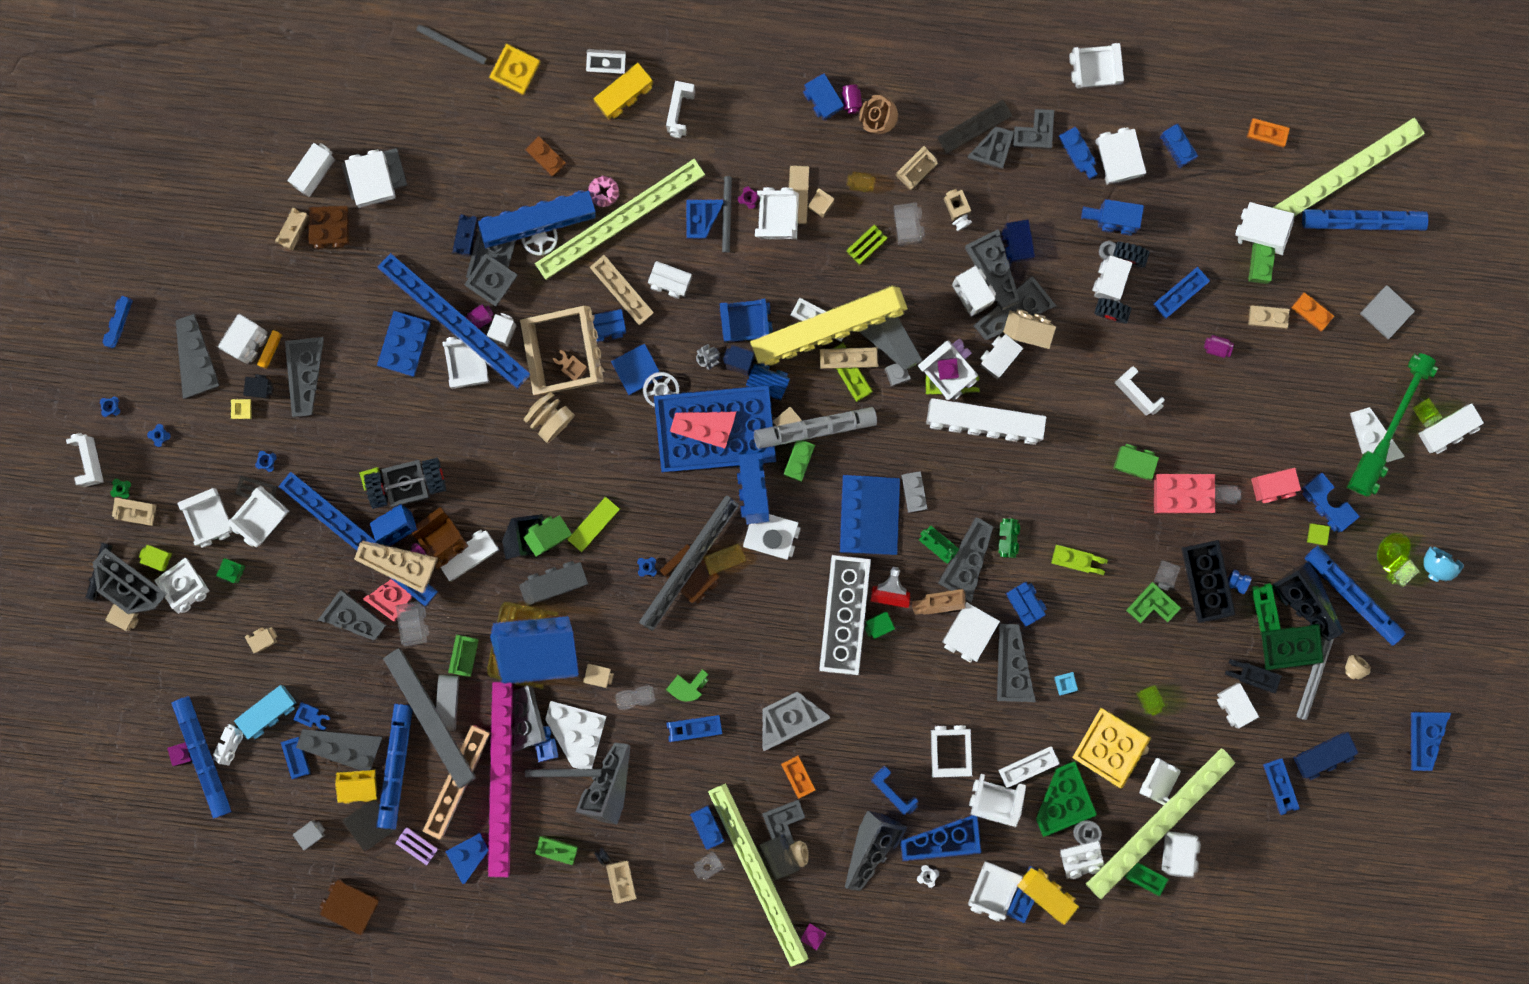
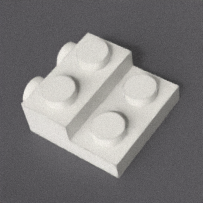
M184 558L154 580L158 587L166 593V600L178 614L190 610L192 603L204 600L207 596L206 593L209 592L206 584L196 573L187 558Z
M1098 841L1060 850L1067 878L1076 879L1083 874H1096L1104 866Z

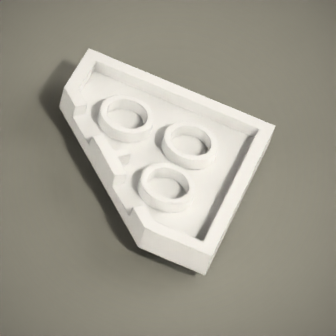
M550 701L545 720L571 766L578 769H592L606 716Z

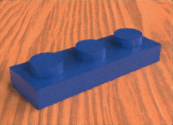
M1196 267L1153 305L1166 319L1210 280Z

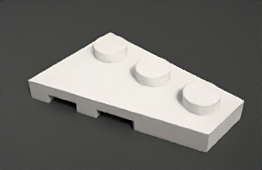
M1369 407L1350 413L1362 455L1367 451L1373 453L1387 432ZM1392 439L1386 462L1404 457Z

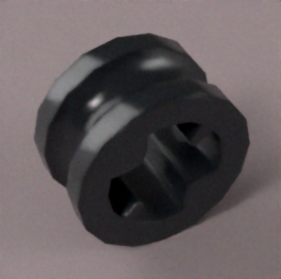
M600 848V852L594 853L603 867L606 866L607 862H612L603 848Z

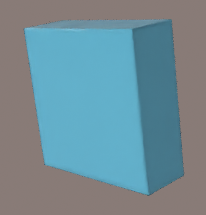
M1073 672L1054 677L1059 695L1078 691Z

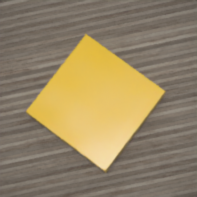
M506 44L489 78L524 95L541 61Z

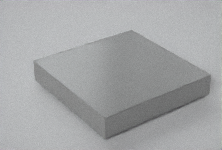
M1386 285L1360 314L1382 335L1390 339L1415 310Z

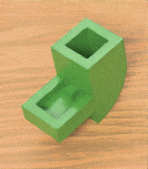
M702 669L691 684L680 675H677L666 690L678 700L693 701L702 695L697 688L700 687L702 689L709 679L706 678L708 673Z

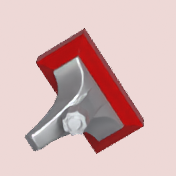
M892 567L890 575L884 583L872 587V602L909 608L910 592L906 591L907 589L900 584L898 577L900 570L898 567Z

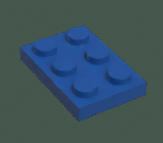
M393 311L377 366L414 377L431 322Z

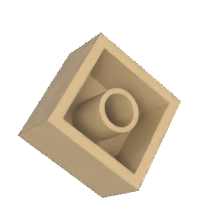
M1017 309L1016 312L1010 310L1003 332L1013 340L1049 349L1056 326L1051 324V320L1046 319L1043 315L1034 314L1033 316L1028 314L1027 311Z

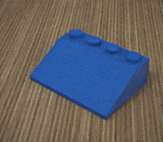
M842 476L840 553L897 555L900 478Z
M569 616L493 623L490 638L502 684L578 676L573 630Z

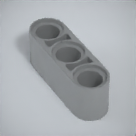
M439 675L436 710L448 730L455 732L459 676Z

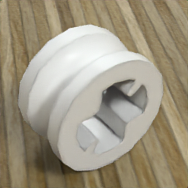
M967 214L952 223L957 226V231L962 230L972 222L967 219Z

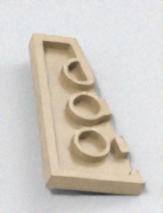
M367 541L360 543L354 560L421 593L426 590L438 559Z

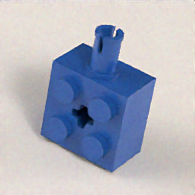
M1105 199L1100 209L1083 206L1081 218L1097 220L1098 228H1102L1104 232L1113 233L1116 230L1121 231L1123 235L1132 236V233H1136L1140 229L1144 205Z

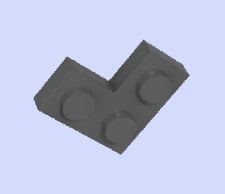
M1035 109L1033 128L1014 127L1013 147L1051 149L1054 110Z
M799 800L762 813L776 850L794 843L788 824L805 818Z

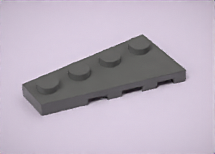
M192 314L176 320L183 399L220 387L196 316Z
M975 517L958 547L960 550L949 562L938 584L950 591L964 589L965 600L971 603L993 526Z
M999 624L997 701L1036 702L1019 624Z

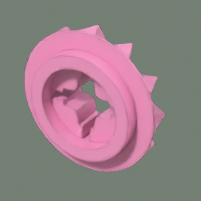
M605 176L595 178L588 190L592 202L600 207L612 205L619 195L617 183ZM599 185L603 186V188H609L607 190L608 198L603 194L598 195L600 192Z

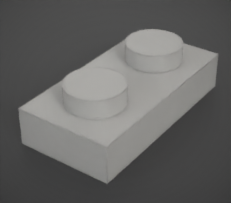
M921 471L901 475L908 513L926 510L927 504Z

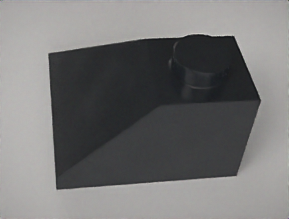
M543 514L511 518L502 540L505 559L534 555L524 537L529 533L528 529L536 524L539 526L543 525Z

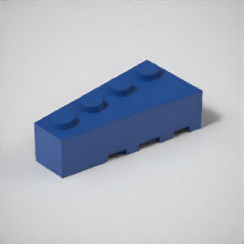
M976 815L900 842L902 862L981 853Z

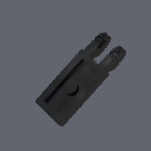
M1229 660V664L1243 669L1240 675L1232 671H1226L1225 675L1276 694L1282 675L1248 663L1243 664L1235 660Z

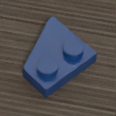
M686 200L687 239H706L723 205V200Z
M481 833L445 851L462 884L467 882L489 851V848Z

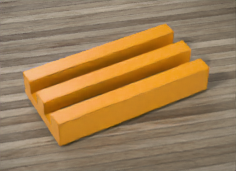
M272 330L258 361V366L268 369L282 338L281 333Z

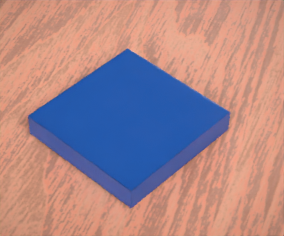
M645 344L611 361L628 395L641 390L647 378L659 372ZM662 376L654 377L656 381L663 378Z

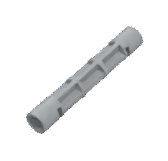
M869 407L758 429L754 431V439L757 448L761 449L876 426L877 416L874 408Z

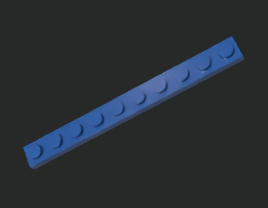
M390 253L379 264L378 269L516 389L529 378L530 373L395 256Z
M290 472L278 486L355 550H358L362 541L379 544L294 473ZM391 578L425 607L428 606L438 593L430 584L421 593Z

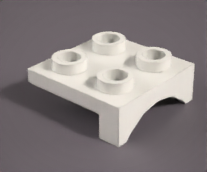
M1156 758L1139 793L1165 805L1170 800L1168 796L1181 771Z

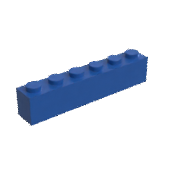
M581 190L571 196H559L553 201L538 202L535 206H523L517 211H504L499 216H486L481 221H478L484 246L489 248L593 219L596 217V211L590 192Z

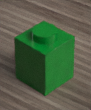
M224 558L216 576L238 584L246 566Z
M887 612L866 621L867 625L864 626L868 637L872 636L873 639L895 629Z

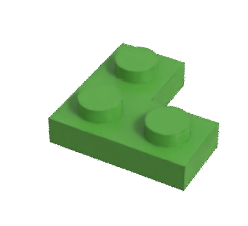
M1151 582L1126 611L1139 623H1142L1153 610L1166 622H1169L1181 608Z

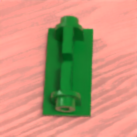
M1002 519V522H1000V536H1006V540H999L998 553H1000V557L1016 558V554L1019 552L1017 535L1020 533V524L1016 519Z
M931 525L920 534L919 541L946 564L960 550Z

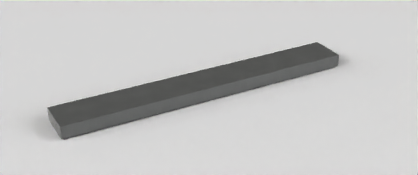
M727 495L724 497L639 621L640 624L651 631L655 629L738 508L739 504Z
M401 648L384 657L386 665L457 787L461 789L476 779V776Z

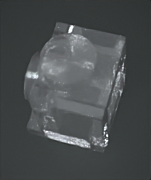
M713 850L694 863L696 868L693 871L699 879L703 878L705 881L722 870L724 866ZM710 864L711 869L706 871L703 866Z

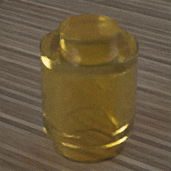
M852 171V174L847 176L846 186H850L849 190L873 192L875 176H871L869 173Z

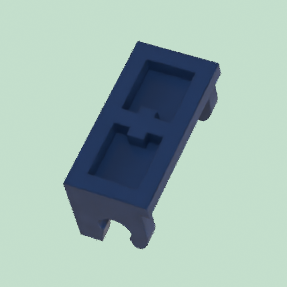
M460 215L452 251L453 254L472 256L479 221L477 217Z

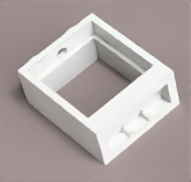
M966 725L954 726V729L947 730L946 726H935V730H931L932 777L972 776L970 729H966ZM937 735H965L966 768H938Z

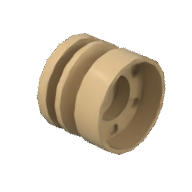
M552 392L540 398L529 409L528 414L524 418L527 424L535 419L530 426L532 429L539 425L542 426L538 435L546 443L552 441L575 416L566 406L559 410L556 409L560 403L559 399L550 403L555 397Z

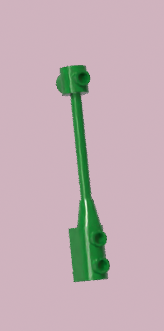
M1422 353L1414 354L1411 357L1407 367L1411 369L1410 372L1414 377L1384 438L1379 442L1373 453L1367 451L1362 455L1347 488L1367 497H1370L1371 493L1374 495L1377 493L1380 487L1377 481L1379 477L1384 478L1388 471V467L1385 465L1387 463L1386 458L1390 441L1420 380L1428 379L1429 376L1433 378L1437 372L1438 367L1434 366L1436 360Z

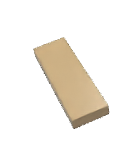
M790 166L789 188H793V191L799 193L798 224H807L809 167Z
M877 347L820 349V369L878 367Z

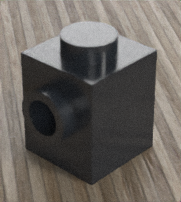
M255 374V377L245 376L243 396L269 400L270 395H273L274 384H271V380L266 379V375Z

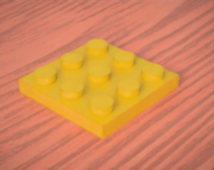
M1100 708L1073 758L1119 788H1123L1151 738L1104 708Z

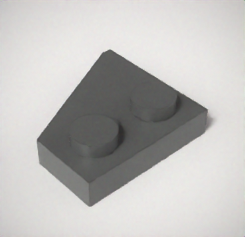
M995 126L968 155L967 159L1003 169L1014 132Z

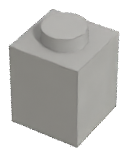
M897 363L885 368L891 387L910 380L908 370H904Z
M312 820L295 832L293 836L302 849L306 850L325 836V829L319 821Z

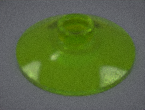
M1392 533L1384 538L1377 550L1379 564L1387 569L1400 566L1410 553L1411 544L1409 538L1403 533Z

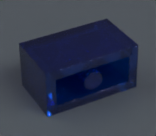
M1029 219L1006 223L1005 228L1002 229L1003 239L1007 240L1008 247H1005L1006 258H1010L1011 263L1033 260L1035 254Z

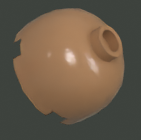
M873 95L872 99L865 101L862 105L859 117L860 122L863 123L864 130L870 133L885 134L891 131L898 121L897 107L890 99L881 95Z

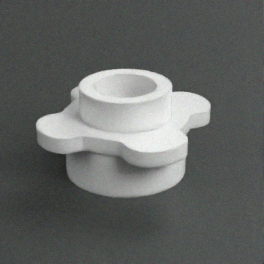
M927 865L922 866V872L917 877V881L927 884L930 888L934 887L939 871L937 869L932 870Z

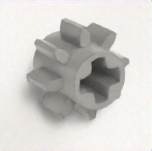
M709 344L697 350L696 360L701 367L706 366L709 370L719 364L720 354L715 347L710 348Z

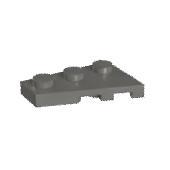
M343 589L338 592L318 619L371 640H376L387 626L385 622Z

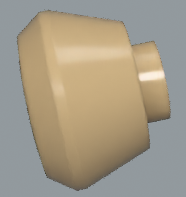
M1358 655L1348 657L1345 669L1346 674L1351 679H1361L1370 674V665Z
M797 841L789 845L787 850H785L786 860L792 865L804 867L809 859L806 844L802 841Z

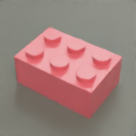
M1215 474L1154 475V514L1215 513Z

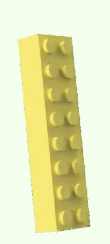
M892 286L750 342L757 362L763 363L765 366H771L779 363L780 358L789 359L797 356L798 351L808 352L815 349L814 345L822 344L823 346L833 342L832 338L841 339L850 335V331H863L868 328V324L878 325L885 322L887 317H899L904 314L903 311L907 310V306L900 288Z

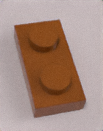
M539 136L525 149L552 177L566 165V162Z

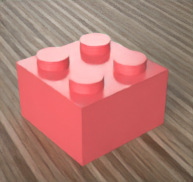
M1295 468L1251 479L1256 501L1262 500L1263 503L1275 501L1277 496L1280 495L1281 499L1296 496V492L1301 490Z

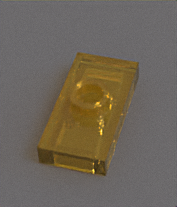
M739 543L703 558L710 576L746 562Z

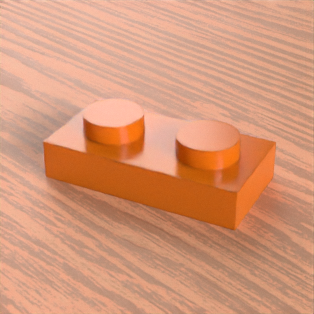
M1253 118L1247 138L1284 148L1290 128Z
M1305 292L1291 307L1319 331H1323L1334 317V315Z
M799 756L781 764L798 799L815 791Z

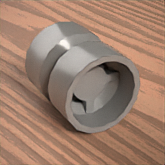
M1084 820L1077 823L1074 827V837L1080 844L1084 845L1100 841L1101 830L1094 822Z

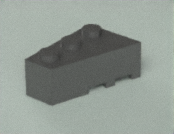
M574 561L563 564L564 568L557 570L556 567L545 570L546 574L539 576L536 573L528 576V580L519 585L526 607L587 585L588 582L581 562L574 564Z

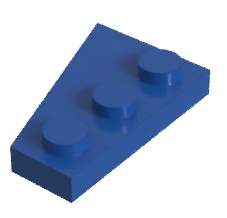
M1411 712V770H1433L1442 736H1444L1445 727L1451 713Z

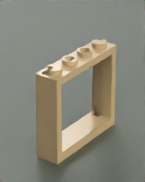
M580 306L520 320L533 395L541 396L550 392L555 393L604 382L602 373L604 369L600 364L601 351L597 347L596 342L598 334L593 325L594 315H592L590 307ZM580 314L591 377L546 386L535 324Z

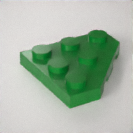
M1075 761L1056 768L1035 818L1043 837L1097 815Z

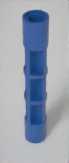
M1304 209L1302 225L1303 228L1427 230L1428 213L1427 211H1409L1407 213L1406 211H1322Z
M1318 545L1305 556L1304 559L1392 646L1406 634Z
M190 696L171 702L213 819L232 812Z
M394 704L377 827L396 829L413 713V709L409 705Z

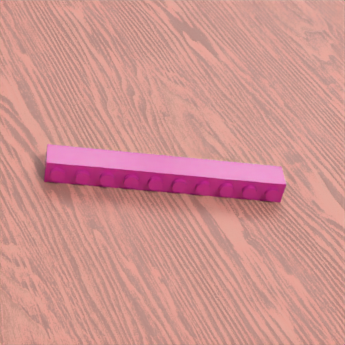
M492 682L488 877H508L510 875L514 683L502 684V682Z

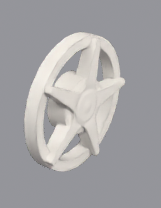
M554 229L555 238L547 237V234L543 232L532 235V239L525 242V238H522V243L531 254L546 255L555 248L558 235L556 229ZM547 241H554L553 245L543 252V245ZM531 243L539 245L540 252L531 250L527 245Z
M665 372L652 374L647 378L643 386V394L646 401L654 407L655 404L649 400V395L679 393V385L676 379ZM657 376L668 377L664 382H657L654 379ZM652 379L655 384L653 390L646 392L647 385ZM670 379L675 383L676 392L670 391L667 386Z

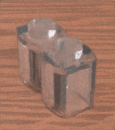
M648 685L639 687L636 690H624L615 695L617 707L621 710L630 709L636 705H649L656 701L654 687Z

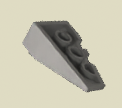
M887 317L885 322L878 325L868 324L867 329L860 331L862 336L874 343L878 349L884 351L889 358L904 370L922 361L898 317Z
M614 743L602 762V777L592 778L594 781L590 788L585 789L582 793L576 809L577 813L604 823L617 825L624 806L630 745Z
M867 811L859 826L845 883L846 889L861 891L875 874L874 869L880 862L884 863L887 859L885 855L892 847L895 849L907 829L905 825L882 813Z

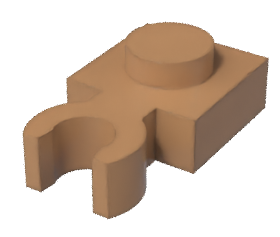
M560 350L559 352L563 355V359L558 361L554 358L553 361L557 365H564L561 371L573 381L579 380L588 370V367L573 355L569 359L568 354Z

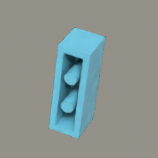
M280 685L235 719L234 722L247 739H257L264 733V728L268 725L271 728L278 723V718L282 714L286 716L295 709L293 706L297 702L284 685Z

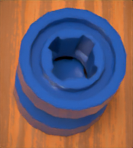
M1233 569L1228 578L1229 588H1235L1239 593L1245 594L1251 582V577L1248 575L1243 576L1239 571Z

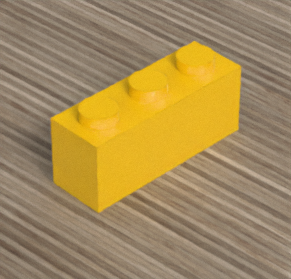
M637 63L593 99L608 119L611 117L616 118L622 113V108L626 105L629 107L637 101V96L641 93L644 95L652 89L653 81L640 64Z
M1030 868L1017 887L1057 921L1065 925L1079 907L1074 903L1075 898L1067 892L1063 894L1060 891L1062 887L1055 881L1049 882L1047 880L1048 875L1042 870L1036 871Z

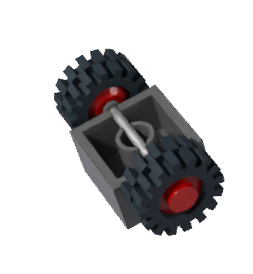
M438 457L425 461L416 460L382 469L385 484L380 472L364 476L366 493L372 509L388 506V497L390 506L394 508L400 504L406 505L430 499V494L446 491L444 475Z

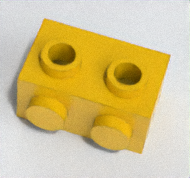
M375 770L336 773L335 784L338 803L377 800Z

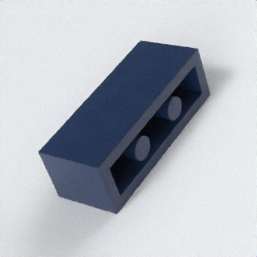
M732 345L731 349L727 348L724 356L726 369L746 376L749 375L754 361V352Z
M1343 732L1293 758L1302 777L1312 780L1319 777V772L1325 769L1328 772L1337 768V764L1342 761L1344 763L1355 759L1354 755L1358 754V751L1349 733Z

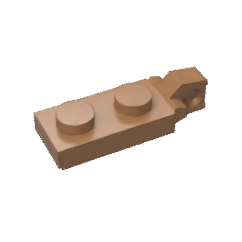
M964 589L928 594L923 600L912 601V609L915 614H934L965 609Z

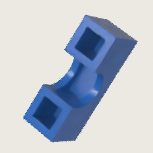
M1319 473L1301 488L1304 491L1302 494L1307 501H1312L1316 505L1315 510L1320 516L1327 518L1329 521L1327 524L1333 531L1342 532L1357 520L1359 515L1348 502L1343 503L1338 508L1328 504L1327 495L1334 486L1323 473Z

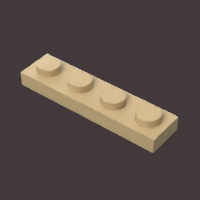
M605 255L590 266V269L639 326L654 314Z

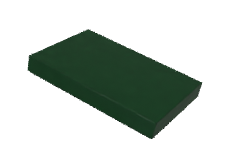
M1319 624L1261 631L1266 670L1324 663Z

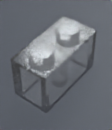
M917 202L894 205L893 211L898 246L921 243L922 238L925 237L924 226H920L919 219H922L921 207H917Z
M418 601L395 605L400 639L403 646L427 642L426 636H429L428 626L424 625L423 618L426 617L425 607L421 606Z

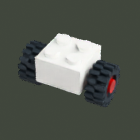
M1117 242L1113 256H1109L1107 260L1104 259L1101 262L1098 273H1101L1100 278L1098 277L1092 291H1095L1094 297L1099 298L1094 314L1107 320L1127 324L1132 308L1120 303L1119 300L1121 299L1131 266L1134 265L1141 268L1146 266L1150 254L1147 249L1127 242Z

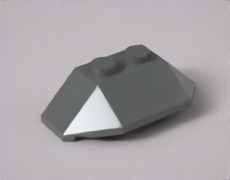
M106 548L93 562L97 592L128 615L154 610L166 596L163 590Z

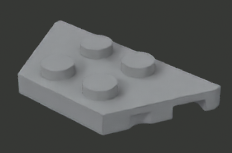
M795 692L763 708V751L830 719L829 715L799 692Z

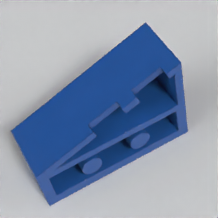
M762 453L739 455L741 473H737L738 484H742V489H739L740 501H744V506H741L742 518L746 517V524L770 522Z

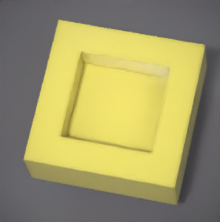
M231 399V419H252V400Z

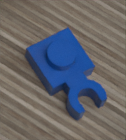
M301 702L293 720L309 727L316 723L318 728L324 730L327 727L321 724V720L323 718L330 720L331 718L328 715H318L320 709Z
M549 726L543 727L546 741L535 745L539 762L558 758L555 739H550L551 729Z

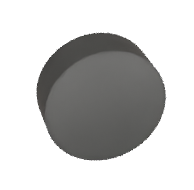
M772 529L765 532L763 543L767 548L776 549L781 545L782 536L777 530Z

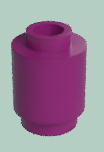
M847 85L842 87L843 91L841 94L844 111H848V114L860 112L862 99L858 86Z
M481 304L467 313L468 316L465 318L480 329L493 320L491 316L494 314L488 305L484 307Z
M1211 335L1210 338H1206L1204 349H1207L1206 353L1225 358L1230 357L1234 343L1230 342L1229 339Z

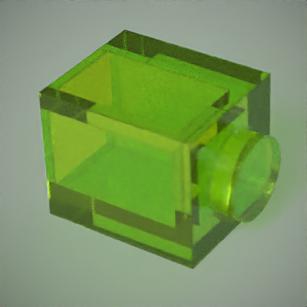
M1430 398L1412 408L1426 428L1442 418V415Z
M1401 553L1383 568L1388 574L1386 578L1393 585L1397 583L1401 587H1404L1419 572L1413 562Z
M1151 685L1136 693L1145 714L1151 713L1154 716L1162 712L1161 708L1165 707V704L1156 685Z

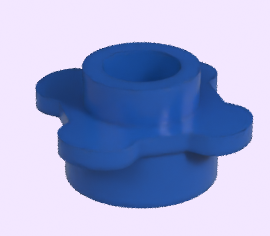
M112 397L111 399L102 398L100 400L102 416L107 417L111 414H120V409L118 408L119 399L117 397Z
M157 424L154 430L147 433L148 438L154 441L156 447L162 446V443L171 437L162 424Z
M260 451L255 464L256 468H263L268 472L273 471V464L277 456L274 453L267 454L265 451Z
M653 557L649 559L639 558L637 561L639 565L638 575L641 577L645 575L655 576L657 573L655 569L656 559Z

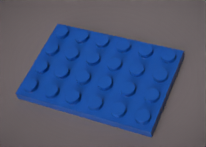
M769 385L654 395L661 472L740 465L739 455L762 453L763 463L776 462L775 446L758 449L754 439L755 430L773 427ZM737 411L726 448L670 432L676 412Z

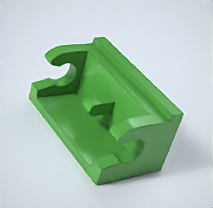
M456 635L448 673L471 677L479 639Z
M540 836L536 855L573 865L578 846Z

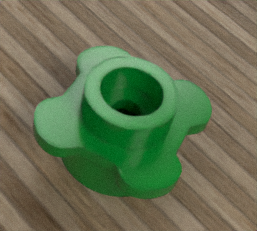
M114 479L112 481L113 490L110 492L111 496L127 499L131 482Z

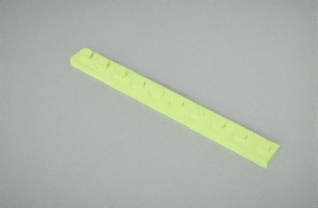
M1415 118L1411 119L1273 208L1294 213V216L1298 215L1304 209L1309 208L1424 135V131Z
M695 159L691 160L536 262L535 265L545 280H547L704 177V172Z
M1221 748L1086 883L1098 898L1101 899L1235 764L1227 752Z
M726 783L708 791L790 966L805 962L809 958Z

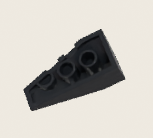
M1308 561L1272 584V589L1281 602L1286 606L1290 605L1297 611L1296 614L1299 617L1303 616L1310 622V625H1320V634L1327 641L1344 633L1323 584Z

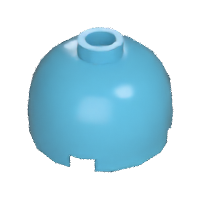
M1430 546L1424 557L1423 564L1425 570L1430 573L1428 577L1436 582H1439V580H1453L1464 567L1461 561L1457 559L1454 562L1452 555L1437 547L1432 548Z

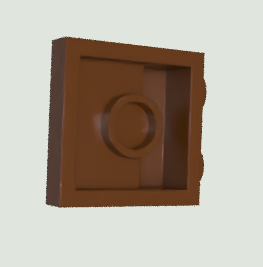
M348 206L309 207V245L314 246V249H325V246L333 245V248H344V245H349Z

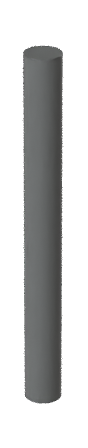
M421 24L416 29V31L483 65L487 61L486 57Z
M724 176L722 253H730L731 176Z
M602 769L525 770V777H602Z

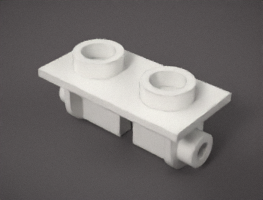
M231 724L225 727L220 738L225 741V745L218 743L213 753V760L219 764L230 765V762L234 759L235 751L243 738V732Z

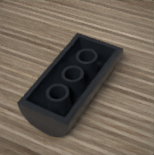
M1219 540L1182 547L1181 551L1197 623L1234 616L1235 610Z

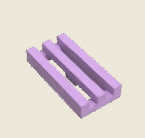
M408 827L405 828L395 843L425 865H428L438 848ZM406 834H410L412 837H414L422 844L430 848L432 852L429 853L427 850H425L417 843L409 839L406 836ZM402 840H405L407 843H409L417 850L425 854L428 858L425 859L424 857H422L420 854H418L410 847L402 843Z

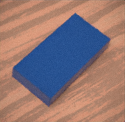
M300 737L281 742L291 779L311 773L305 751L296 748Z

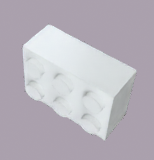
M976 266L957 276L952 283L971 317L990 307L995 301L994 296L996 295L992 286H987L984 280L986 276L982 269H977Z
M238 314L218 347L240 361L249 364V362H253L257 357L258 353L256 351L259 346H263L267 341L268 336L266 335L268 332Z
M1168 831L1165 834L1162 870L1173 875L1193 877V873L1197 872L1198 862L1195 861V853L1199 852L1200 846L1197 837L1188 833Z

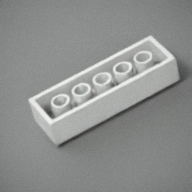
M931 399L926 424L930 425L931 429L941 430L942 427L949 428L950 432L960 433L961 430L968 431L969 435L975 436L985 433L988 438L998 439V437L1004 436L1007 441L1017 442V440L1023 439L1026 444L1036 445V443L1043 440L1046 416Z
M834 555L831 557L819 671L854 675L859 673L871 559Z

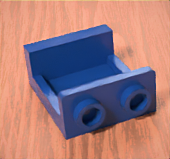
M765 298L727 304V302L720 303L724 343L755 340L773 333L772 321L768 322L767 314H771L770 303H766Z
M883 766L871 780L903 814L906 812L910 814L917 808L916 803L918 800L913 796L907 803H904L883 781L891 773Z

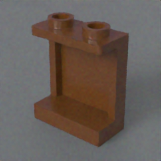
M441 507L416 525L417 530L412 532L427 555L438 558L435 564L437 569L446 565L451 559L469 547L452 520Z
M688 544L660 570L667 579L670 578L689 550L690 546ZM702 559L680 592L692 604L694 602L698 604L705 598L704 592L708 588L713 590L720 583L717 580L719 576Z
M339 878L336 882L333 881L328 889L331 893L328 899H323L319 907L321 909L319 915L361 936L364 934L381 899L376 896L372 897Z

